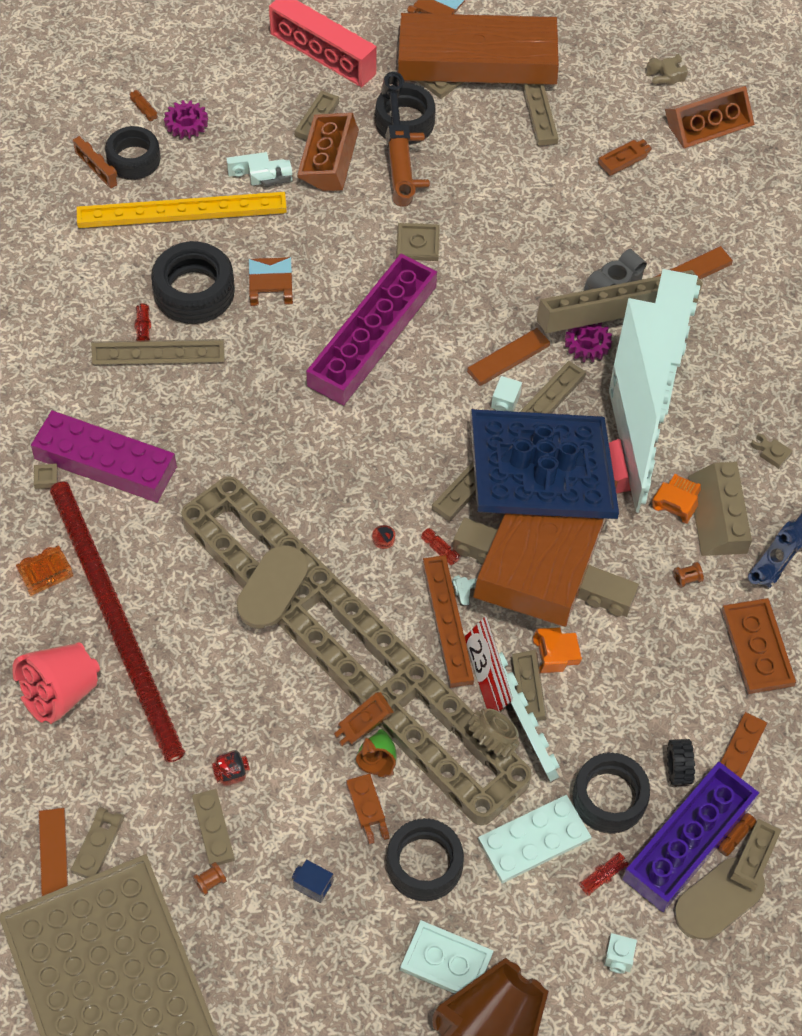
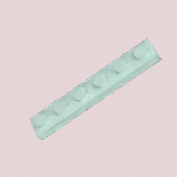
M501 652L499 657L513 697L511 704L551 782L559 778L556 769L560 766L554 754L548 755L545 748L549 747V744L543 733L538 735L535 727L539 726L533 712L527 713L525 707L529 704L523 692L517 693L515 686L518 685V682L513 672L507 673L505 666L508 663Z

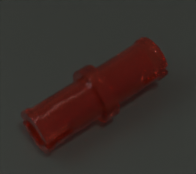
M144 303L140 304V310L139 305L136 306V319L134 321L136 341L150 340V307Z
M618 852L603 865L599 864L595 867L593 873L579 882L580 888L584 887L582 890L587 896H590L591 893L604 883L609 884L613 876L629 865L627 860L623 861L626 858Z

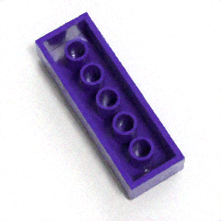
M718 761L627 867L622 880L660 911L664 912L741 818L754 805L760 792Z

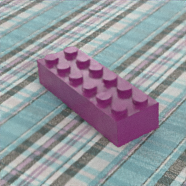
M51 410L31 443L34 459L47 464H57L58 468L158 503L177 468L175 453Z

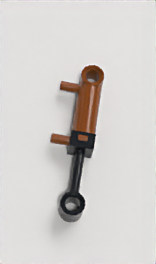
M392 71L385 75L381 92L385 98L390 99L393 125H388L386 132V144L390 153L393 182L392 199L397 206L404 207L412 202L416 188H428L430 181L428 179H412L409 141H424L425 135L424 133H410L409 125H401L398 97L401 94L404 79L400 73ZM400 192H406L408 195H403Z

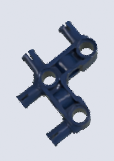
M802 513L797 519L788 521L782 527L768 550L749 573L748 579L751 583H759L771 588V584L778 581L793 556L802 548ZM777 549H780L784 554L782 561L776 557Z

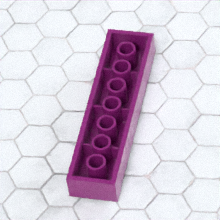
M400 253L306 370L307 387L344 406L436 289L437 271Z

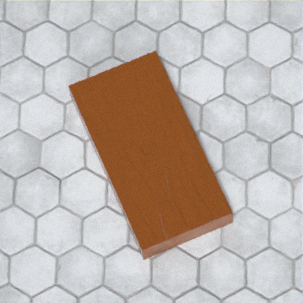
M401 13L398 73L406 81L557 84L559 68L557 17Z
M614 480L615 488H617L618 481ZM505 513L477 577L473 598L566 627L606 519Z

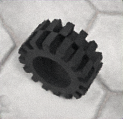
M673 739L668 742L667 767L671 785L694 783L695 755L690 739Z

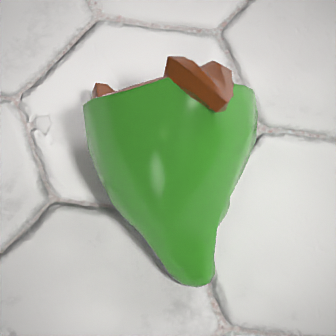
M379 729L370 738H365L356 755V762L367 773L378 775V777L382 778L394 776L393 770L397 759L396 748L391 737L384 730Z

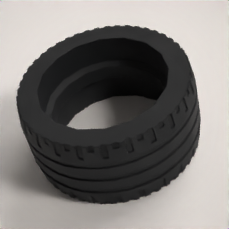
M404 83L401 94L398 97L399 107L417 109L423 115L411 121L400 120L401 125H409L410 133H424L426 139L432 133L435 125L436 107L433 96L429 91L417 84ZM381 92L375 106V123L379 134L386 139L388 125H393L392 117L387 114L391 111L390 99L385 98ZM409 141V145L417 144L421 141Z
M614 752L598 754L589 759L579 770L573 786V803L579 817L590 828L608 834L621 833L636 825L643 817L650 800V783L645 770L631 757L629 758L624 754ZM602 774L620 776L628 781L634 789L635 803L625 812L612 813L603 811L594 805L588 797L587 785L589 781Z
M430 818L415 819L402 825L392 836L387 849V872L394 887L407 898L421 902L440 899L454 889L462 875L464 863L462 844L454 830L443 822ZM419 839L440 843L450 855L448 871L442 877L431 881H422L410 877L400 865V854L403 848Z

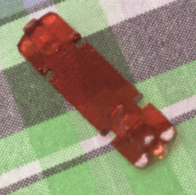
M431 528L423 531L422 539L427 544L430 543V547L440 556L446 555L447 562L450 565L458 562L460 559L459 553L454 549L451 550V546L439 535H435L436 532Z

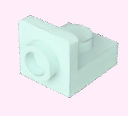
M611 933L604 966L610 967L609 969L612 972L623 974L625 971L630 972L633 966L637 940Z

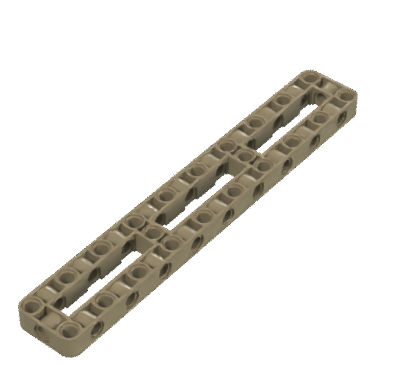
M231 476L220 479L183 507L181 514L185 530L242 588L245 587L259 563L215 519L223 512H233L242 521V525L270 550L277 546H292L299 549L305 555L308 562L307 578L288 607L289 610L285 612L277 624L358 706L362 705L375 693H382L394 713L378 726L391 737L392 741L473 823L480 826L489 824L529 788L531 769L515 752L511 756L503 757L501 753L497 756L493 750L489 752L486 746H480L478 744L480 740L473 738L474 732L468 729L470 726L468 721L474 712L238 479ZM320 580L324 581V583L321 584L316 582ZM300 594H305V595H307L306 597H303V598L298 597V595H300ZM318 602H323L333 612V616L351 634L355 633L365 643V648L383 666L387 665L395 675L381 686L307 611ZM350 611L356 612V614L349 615L347 613ZM312 640H320V641H321V642L316 643V644L311 643ZM380 643H387L388 646H386V647H381V646H379V644H380ZM344 672L353 673L351 676L343 675ZM419 675L422 678L416 680L411 678V676ZM402 690L404 693L395 694L393 691ZM414 698H420L430 708V713L450 732L453 731L464 742V746L497 776L482 788L403 707ZM453 708L455 711L449 713L446 712L444 709ZM417 738L419 742L410 743L408 739ZM450 772L453 776L446 778L442 776V773ZM514 775H519L523 777L524 780L516 781L512 777ZM482 806L487 808L488 811L480 813L476 808Z

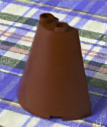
M505 958L440 1004L433 1014L434 1030H439L441 1036H537L549 991L538 980L524 978L521 974V968L516 963Z

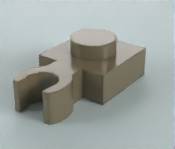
M760 433L757 434L756 439L760 440L761 443H757L754 440L751 442L752 448L763 451L760 457L778 469L793 452L776 439H773L770 443Z

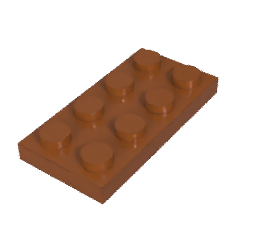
M769 598L723 605L722 613L748 694L794 687L796 679Z

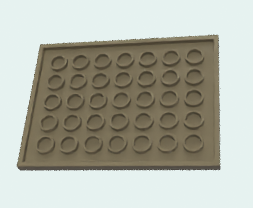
M147 854L0 913V921L40 1036H219Z

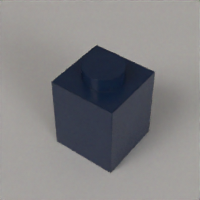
M307 859L303 866H297L292 876L294 889L319 903L323 901L334 882L333 873Z

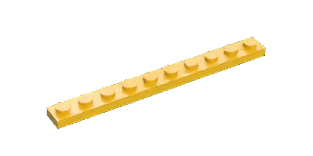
M285 192L78 206L77 226L78 228L280 214L287 213Z

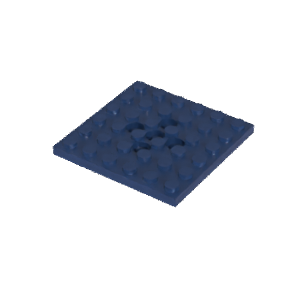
M471 409L470 421L477 512L618 519L619 508L605 417Z

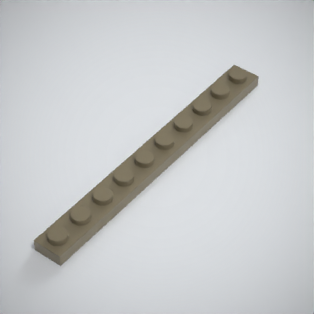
M568 361L520 412L551 414L585 378L586 371ZM474 461L432 504V510L449 522L476 494Z

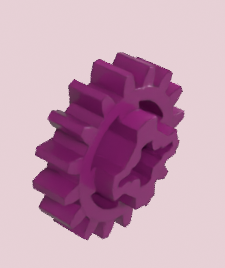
M182 100L181 104L175 102L174 108L169 106L168 112L164 113V123L167 131L172 132L174 137L179 134L180 139H183L184 136L191 139L193 134L198 137V132L204 133V127H208V113L205 112V107H200V103L194 105L192 100L188 103Z
M602 322L568 329V332L565 334V347H569V354L575 353V359L583 357V362L587 358L594 362L595 357L602 360L603 354L608 355L609 349H611L612 333H608V327L602 328Z

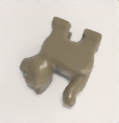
M676 54L673 58L663 60L657 58L649 59L646 66V76H652L660 72L662 76L654 77L652 83L672 85L685 81L688 70L685 65L680 68L678 63L682 62L680 54Z

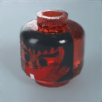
M237 750L219 754L215 757V762L211 763L216 782H221L223 786L244 781L246 779V771L250 770L247 757H241Z

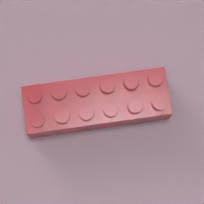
M275 0L269 5L271 35L361 88L376 75L377 46L373 43L368 42L356 33L349 31L298 0Z

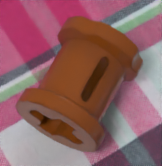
M698 562L692 563V566L685 568L676 567L673 570L674 578L679 588L685 587V584L697 581L700 583L704 580L703 571Z
M216 862L212 863L211 868L202 874L193 875L196 885L204 896L214 886L227 882L226 877Z

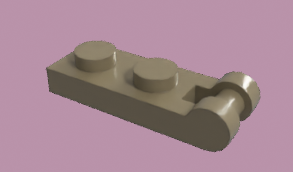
M103 807L98 808L93 824L71 868V873L88 878L100 872L124 821V815L109 813L108 809ZM104 822L111 824L109 830L101 828Z

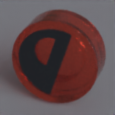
M387 525L376 527L372 533L374 545L380 549L392 547L395 543V531Z

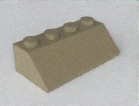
M713 463L689 475V481L701 484V491L698 494V507L694 512L701 556L747 554L752 538L738 463Z

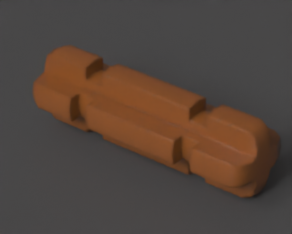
M134 90L129 94L131 101L136 103L135 105L146 115L145 117L149 121L158 118L157 111L138 90Z
M746 813L717 848L718 851L724 856H729L755 825L756 819L751 814Z

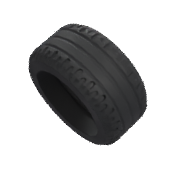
M139 126L120 128L110 135L105 145L107 164L114 167L118 177L131 180L142 179L151 175L160 164L159 142L156 136L148 129ZM129 147H141L148 150L145 154L136 158H125L118 155L122 150Z

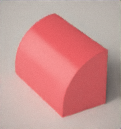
M617 439L609 443L614 480L618 481L616 494L631 491L621 439Z

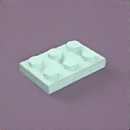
M421 920L401 964L400 971L456 994L486 972L493 955V950Z

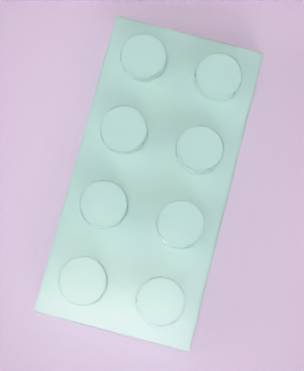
M565 795L479 836L478 842L503 884L590 841L592 837L568 796Z

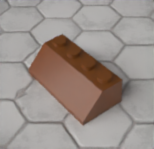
M734 86L665 109L669 128L683 148H688L755 125L746 86Z
M353 113L314 115L297 173L298 178L322 191L343 190L359 132Z

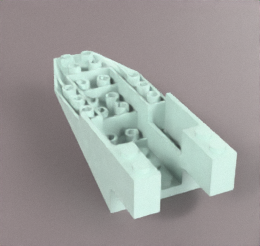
M666 269L662 270L655 303L628 298L609 387L610 399L619 439H621L629 484L637 513H639L641 504H646L655 464L654 457L657 447H654V443L658 442L660 433L658 424L663 423L665 415L668 414L677 366L680 367L682 355L684 356L687 343H685V338L687 339L689 334L690 315L694 316L697 303L693 302V298L698 299L700 285H696L698 276Z

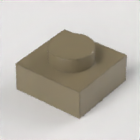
M57 464L34 465L35 489L58 488Z

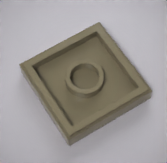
M398 223L396 258L402 253L413 260L438 261L440 225Z

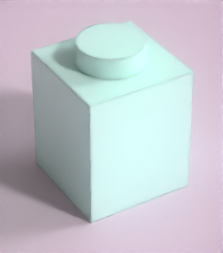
M501 376L492 396L491 408L496 411H514L521 394L522 382Z

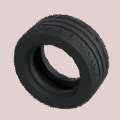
M189 241L173 245L157 258L152 268L151 280L155 302L167 317L186 324L208 322L223 314L233 301L235 284L232 264L223 251L211 244ZM191 272L205 273L215 280L208 289L197 293L180 292L171 286L173 281L179 276Z

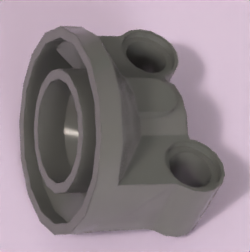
M628 249L620 256L618 261L608 262L602 268L594 271L587 278L584 291L642 280L647 262L632 249Z

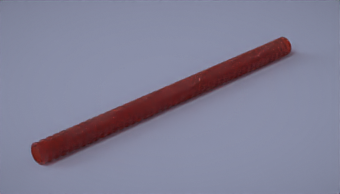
M66 481L57 482L51 486L50 493L62 518V522L67 529L84 573L87 575L86 578L92 587L94 597L97 599L107 627L110 629L109 632L115 641V646L120 653L128 676L131 678V683L136 691V695L139 697V702L142 704L141 707L147 716L150 728L153 729L152 732L155 735L162 755H164V760L166 762L177 761L184 756L185 749L182 748V743L179 741L180 738L176 735L177 731L171 722L168 710L165 709L166 706L163 703L159 690H157V685L154 683L155 680L149 671L148 665H146L147 662L144 659L141 648L138 646L133 630L130 628L131 625L125 616V611L120 604L115 588L112 586V581L107 574L102 558L99 556L100 554L97 551L92 535L89 533L87 524L84 522L85 519L77 505L70 485Z

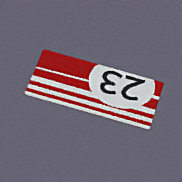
M485 616L465 635V641L486 708L500 712L513 700L487 616Z

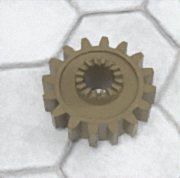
M477 710L468 721L470 725L468 729L474 732L473 738L479 739L480 745H485L489 752L493 750L497 756L500 753L503 757L511 756L520 744L518 741L519 733L514 723L497 710Z

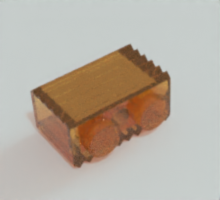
M60 546L46 548L38 556L24 558L20 564L16 565L18 574L30 596L73 577L71 566Z

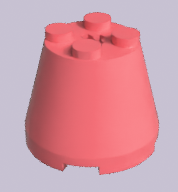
M81 642L25 653L14 660L12 667L13 679L15 681L19 680L21 691L24 696L20 697L22 702L35 719L41 723L47 721L50 724L61 719L97 686V672L100 671L98 662L94 658H90Z

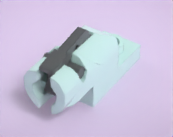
M267 152L226 158L229 177H240L249 174L252 186L263 184L265 187L293 181L290 160L269 161Z

